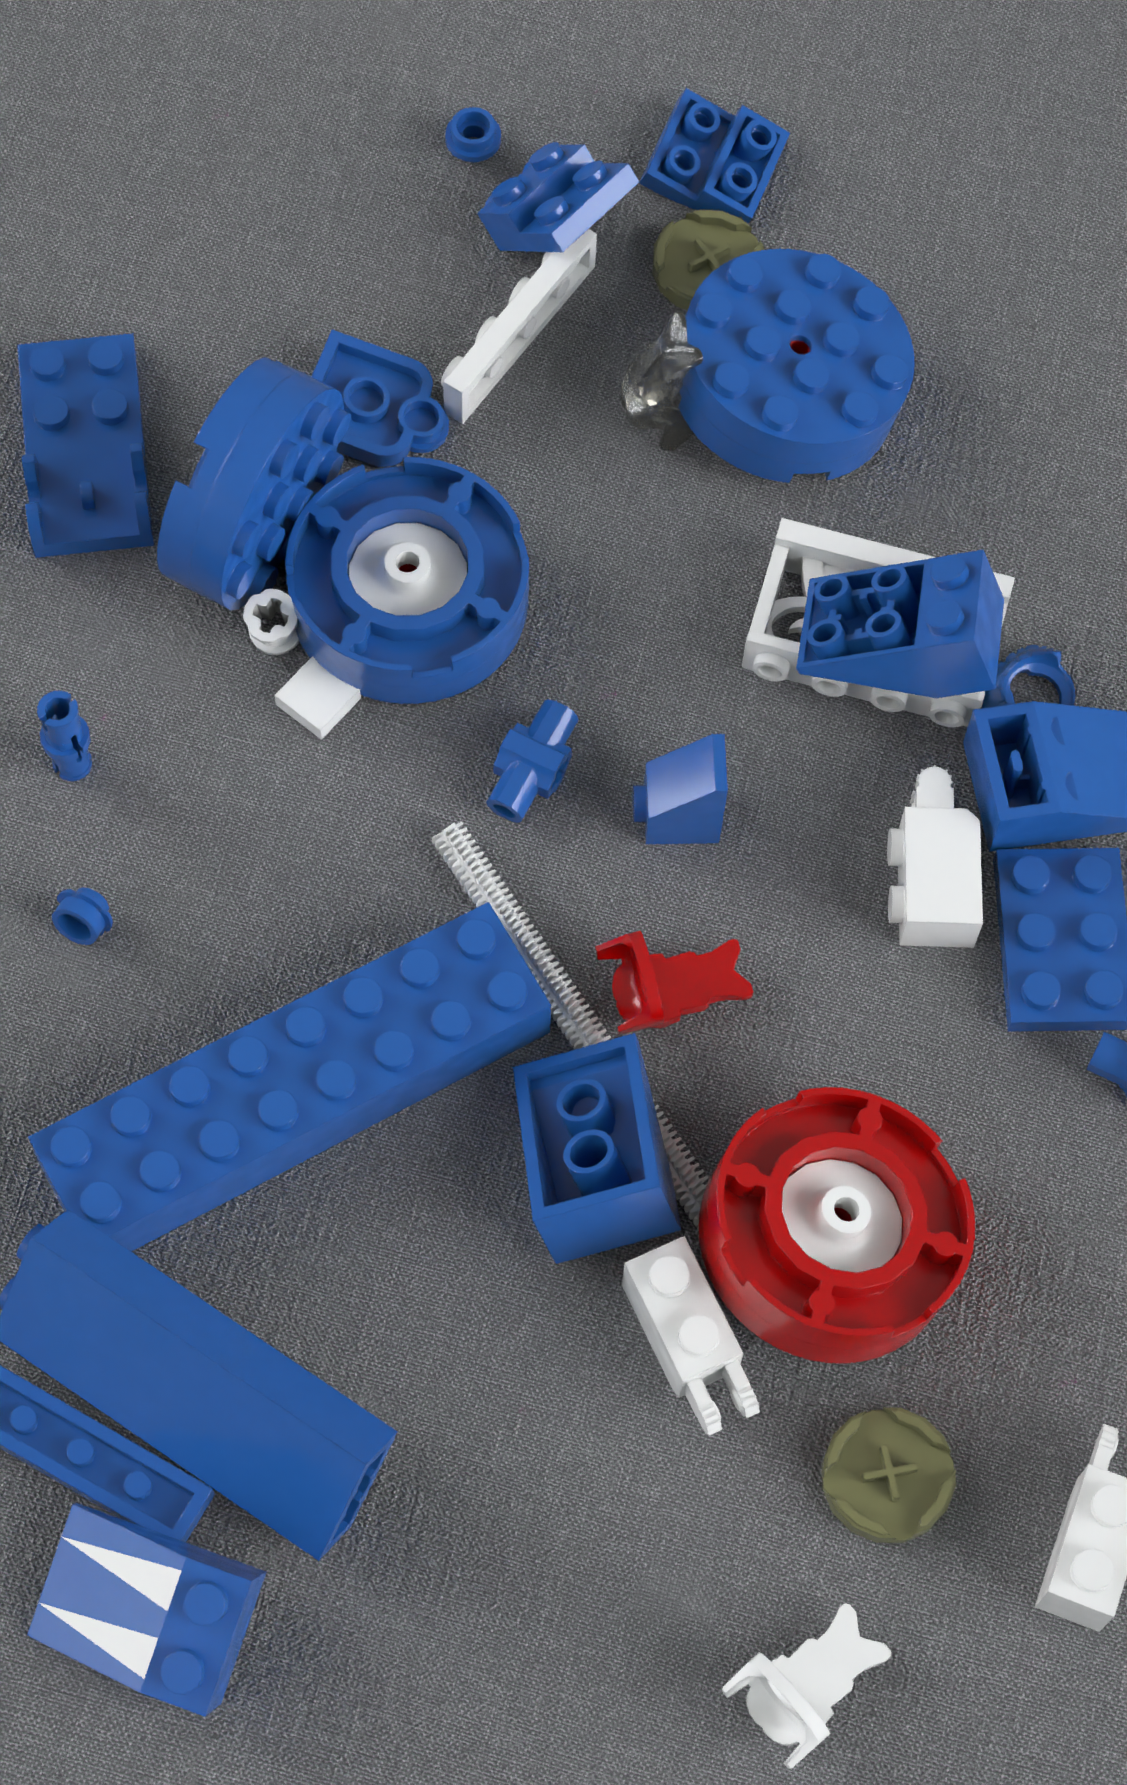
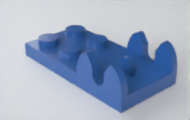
M133 333L17 345L25 455H22V466L29 503L25 504L35 558L154 546L137 356Z

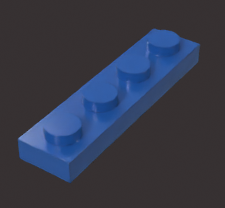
M0 1365V1449L120 1519L183 1542L188 1540L215 1496L213 1488Z

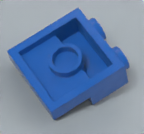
M552 142L538 149L530 157L524 166L523 172L518 177H512L499 184L487 199L485 207L477 215L500 251L563 253L639 183V180L629 163L594 161L585 144L560 145L558 142Z

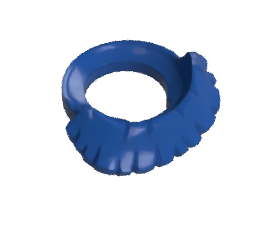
M1028 645L1025 649L1023 647L1018 649L1017 653L1009 654L1005 661L998 664L996 689L985 691L982 708L1015 704L1013 693L1010 690V683L1020 673L1047 679L1058 692L1059 704L1074 706V683L1071 676L1060 664L1061 651H1053V648L1047 649V646Z

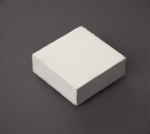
M313 656L275 694L276 705L321 740L361 699L360 689L341 681L329 673Z

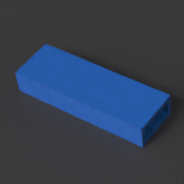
M69 1209L47 1226L37 1224L27 1233L16 1254L17 1258L22 1260L17 1274L7 1283L0 1294V1308L2 1309L0 1314V1342L319 1561L352 1526L398 1431Z

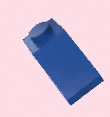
M711 734L646 762L644 785H633L632 791L633 822H645L646 845L719 843L728 793L725 734Z

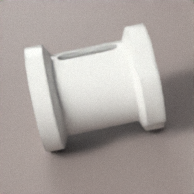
M266 589L250 597L244 608L243 619L248 626L250 639L256 648L265 654L275 656L286 654L295 648L299 642L295 631L298 619L291 597L283 591L276 589ZM280 612L285 626L274 625L270 633L265 632L261 619L272 620L275 613Z

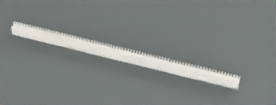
M463 822L456 825L452 823L442 830L441 833L433 836L432 843L435 844L436 849L439 850L440 855L443 856L444 861L447 862L448 867L451 868L457 880H460L461 886H464V890L468 892L476 907L487 902L491 904L549 1000L553 1020H557V1026L561 1027L562 1033H565L566 1039L569 1040L571 1046H574V1050L609 1040L611 1038L610 1035L604 1038L601 1037L607 1032L606 1029L597 1031L603 1025L602 1023L593 1025L598 1020V1017L588 1018L594 1011L584 1012L589 1008V1004L580 1006L585 1001V998L576 1000L581 995L580 991L574 994L571 993L577 988L576 985L568 988L567 986L572 983V980L563 981L568 974L558 975L564 968L554 969L560 962H550L555 958V955L546 956L551 952L550 948L542 950L547 945L546 942L537 944L542 940V936L534 938L538 934L537 930L530 932L534 925L525 926L530 919L521 920L526 913L517 914L521 906L513 908L517 900L508 901L513 897V894L504 895L509 891L508 887L500 889L505 885L504 881L496 884L501 877L496 876L492 878L496 873L495 869L488 872L492 864L483 865L488 861V858L479 859L484 855L483 851L475 853L480 849L479 845L471 848L476 841L474 839L467 842L472 835L467 834L463 836L467 832V828L459 830L463 826ZM663 1111L657 1113L658 1118L664 1114ZM668 1118L658 1119L673 1178L676 1199H680V1205L684 1206L686 1213L689 1212V1218L693 1219V1224L697 1226L699 1225L702 1197L707 1186L703 1182L708 1179V1176L699 1179L698 1176L704 1170L694 1171L699 1166V1163L691 1166L689 1163L695 1157L685 1158L690 1153V1150L682 1153L680 1150L686 1144L677 1146L676 1144L681 1140V1137L672 1140L677 1131L667 1132L673 1127L672 1124L663 1127Z

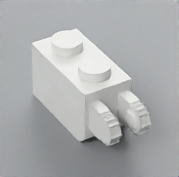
M935 765L925 770L921 769L920 774L916 778L915 791L913 790L911 795V807L905 806L899 829H889L887 861L888 866H898V886L891 885L889 889L888 919L889 923H899V945L974 948L983 925L980 820L968 809L954 808L952 775L947 773L948 770L936 767Z
M686 1237L678 1238L625 1262L622 1287L673 1391L679 1398L686 1395L705 1434L712 1435L723 1430L720 1412L705 1387L722 1378L728 1387L736 1409L742 1413L743 1417L749 1418L759 1413V1403L741 1366L743 1352Z
M1103 1424L1099 1432L1089 1464L1077 1478L1070 1495L1035 1604V1608L1098 1632L1114 1618L1127 1577V1478L1107 1471L1110 1460L1117 1449L1119 1431L1117 1428Z

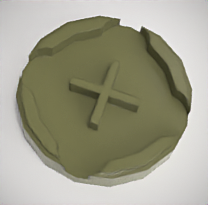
M697 210L686 213V219L679 220L674 225L673 220L663 227L654 244L652 275L659 291L675 306L688 311L696 290L715 269L738 256L765 250L761 240L758 242L757 238L751 233L752 227L743 219L724 211Z
M883 1407L882 1410H872L867 1413L864 1411L850 1417L833 1434L821 1464L822 1491L833 1515L852 1533L876 1543H904L926 1534L946 1513L956 1487V1473L954 1462L950 1456L951 1450L945 1437L926 1418L903 1408Z

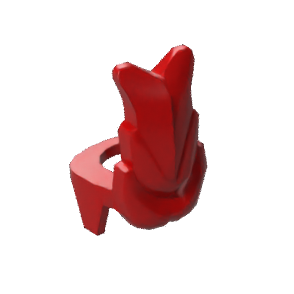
M641 930L595 946L597 960H622V964L616 969L612 981V992L617 1001L616 1008L621 1018L625 1021L617 1027L618 1035L645 1028L661 1029L679 1022L680 1015L705 1011L709 1004L718 1001L747 1000L754 993L751 983L734 970L741 952L739 941L736 939L728 940L718 948L705 954L696 955L694 952L688 951L665 958L663 953L649 954Z

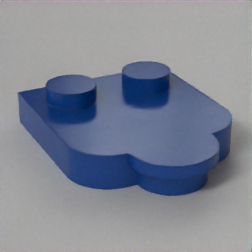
M333 329L331 330L312 377L340 391L344 400V411L351 414L349 427L345 436L338 444L336 452L374 466L390 467L402 462L403 457H407L410 451L414 453H428L438 449L447 438L449 419L442 406L431 398L433 380L429 370L415 359Z

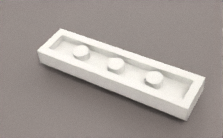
M588 229L563 253L546 252L542 265L531 278L523 277L517 283L511 293L507 307L497 318L491 316L483 323L476 336L475 344L464 357H455L449 363L441 379L444 411L448 416L461 424L468 419L594 269L597 233Z

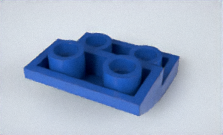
M686 88L673 108L639 184L694 210L724 211L743 219L748 224L754 216L790 132L744 105L740 107L735 115H732Z

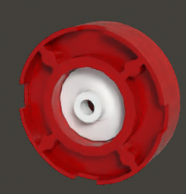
M822 1087L799 1091L795 1099L777 1104L766 1111L764 1108H761L754 1113L733 1137L705 1188L699 1211L698 1229L702 1258L708 1276L727 1308L746 1328L763 1341L784 1352L811 1361L845 1364L863 1362L891 1353L907 1344L926 1327L961 1283L969 1266L974 1247L975 1213L970 1189L966 1178L957 1180L950 1165L937 1149L942 1143L941 1138L921 1119L898 1104L875 1094L849 1088Z

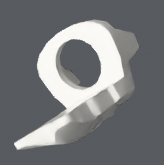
M843 1604L838 1609L829 1629L818 1640L814 1638L807 1639L789 1659L781 1655L771 1662L765 1655L759 1652L722 1687V1693L728 1698L749 1684L750 1689L746 1695V1705L755 1723L763 1728L764 1733L772 1741L780 1745L792 1746L800 1743L784 1762L788 1769H792L830 1734L825 1724L834 1714L831 1707L851 1692L853 1680L863 1671L885 1663L891 1657V1650L884 1643L860 1637L856 1611L850 1604Z

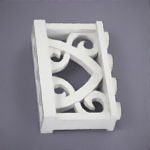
M781 518L773 552L745 642L742 661L743 668L751 670L759 677L769 681L789 680L812 686L814 690L823 695L832 697L847 695L870 701L875 707L884 711L899 712L904 710L927 716L935 723L945 727H968L972 711L974 709H981L985 696V691L931 698L799 674L796 666L800 643L774 636L772 625L778 618L788 613L805 612L809 580L811 578L936 557ZM784 571L801 575L804 597H787L776 600ZM993 572L1004 597L1003 625L1015 577ZM804 618L795 621L790 626L788 635L791 633H802Z

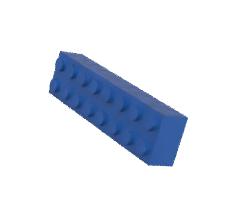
M487 902L28 1136L37 1161L64 1212L69 1209L132 1252L549 1034L551 1004L491 904Z

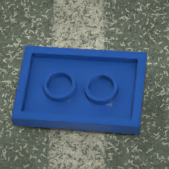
M996 849L993 867L1007 1031L1127 1030V916L1120 849Z

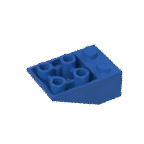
M984 549L811 578L809 580L796 666L798 673L931 698L995 690L1004 597Z
M1037 701L974 709L972 711L963 746L989 852L996 851V849H1012L1127 832L1126 711Z

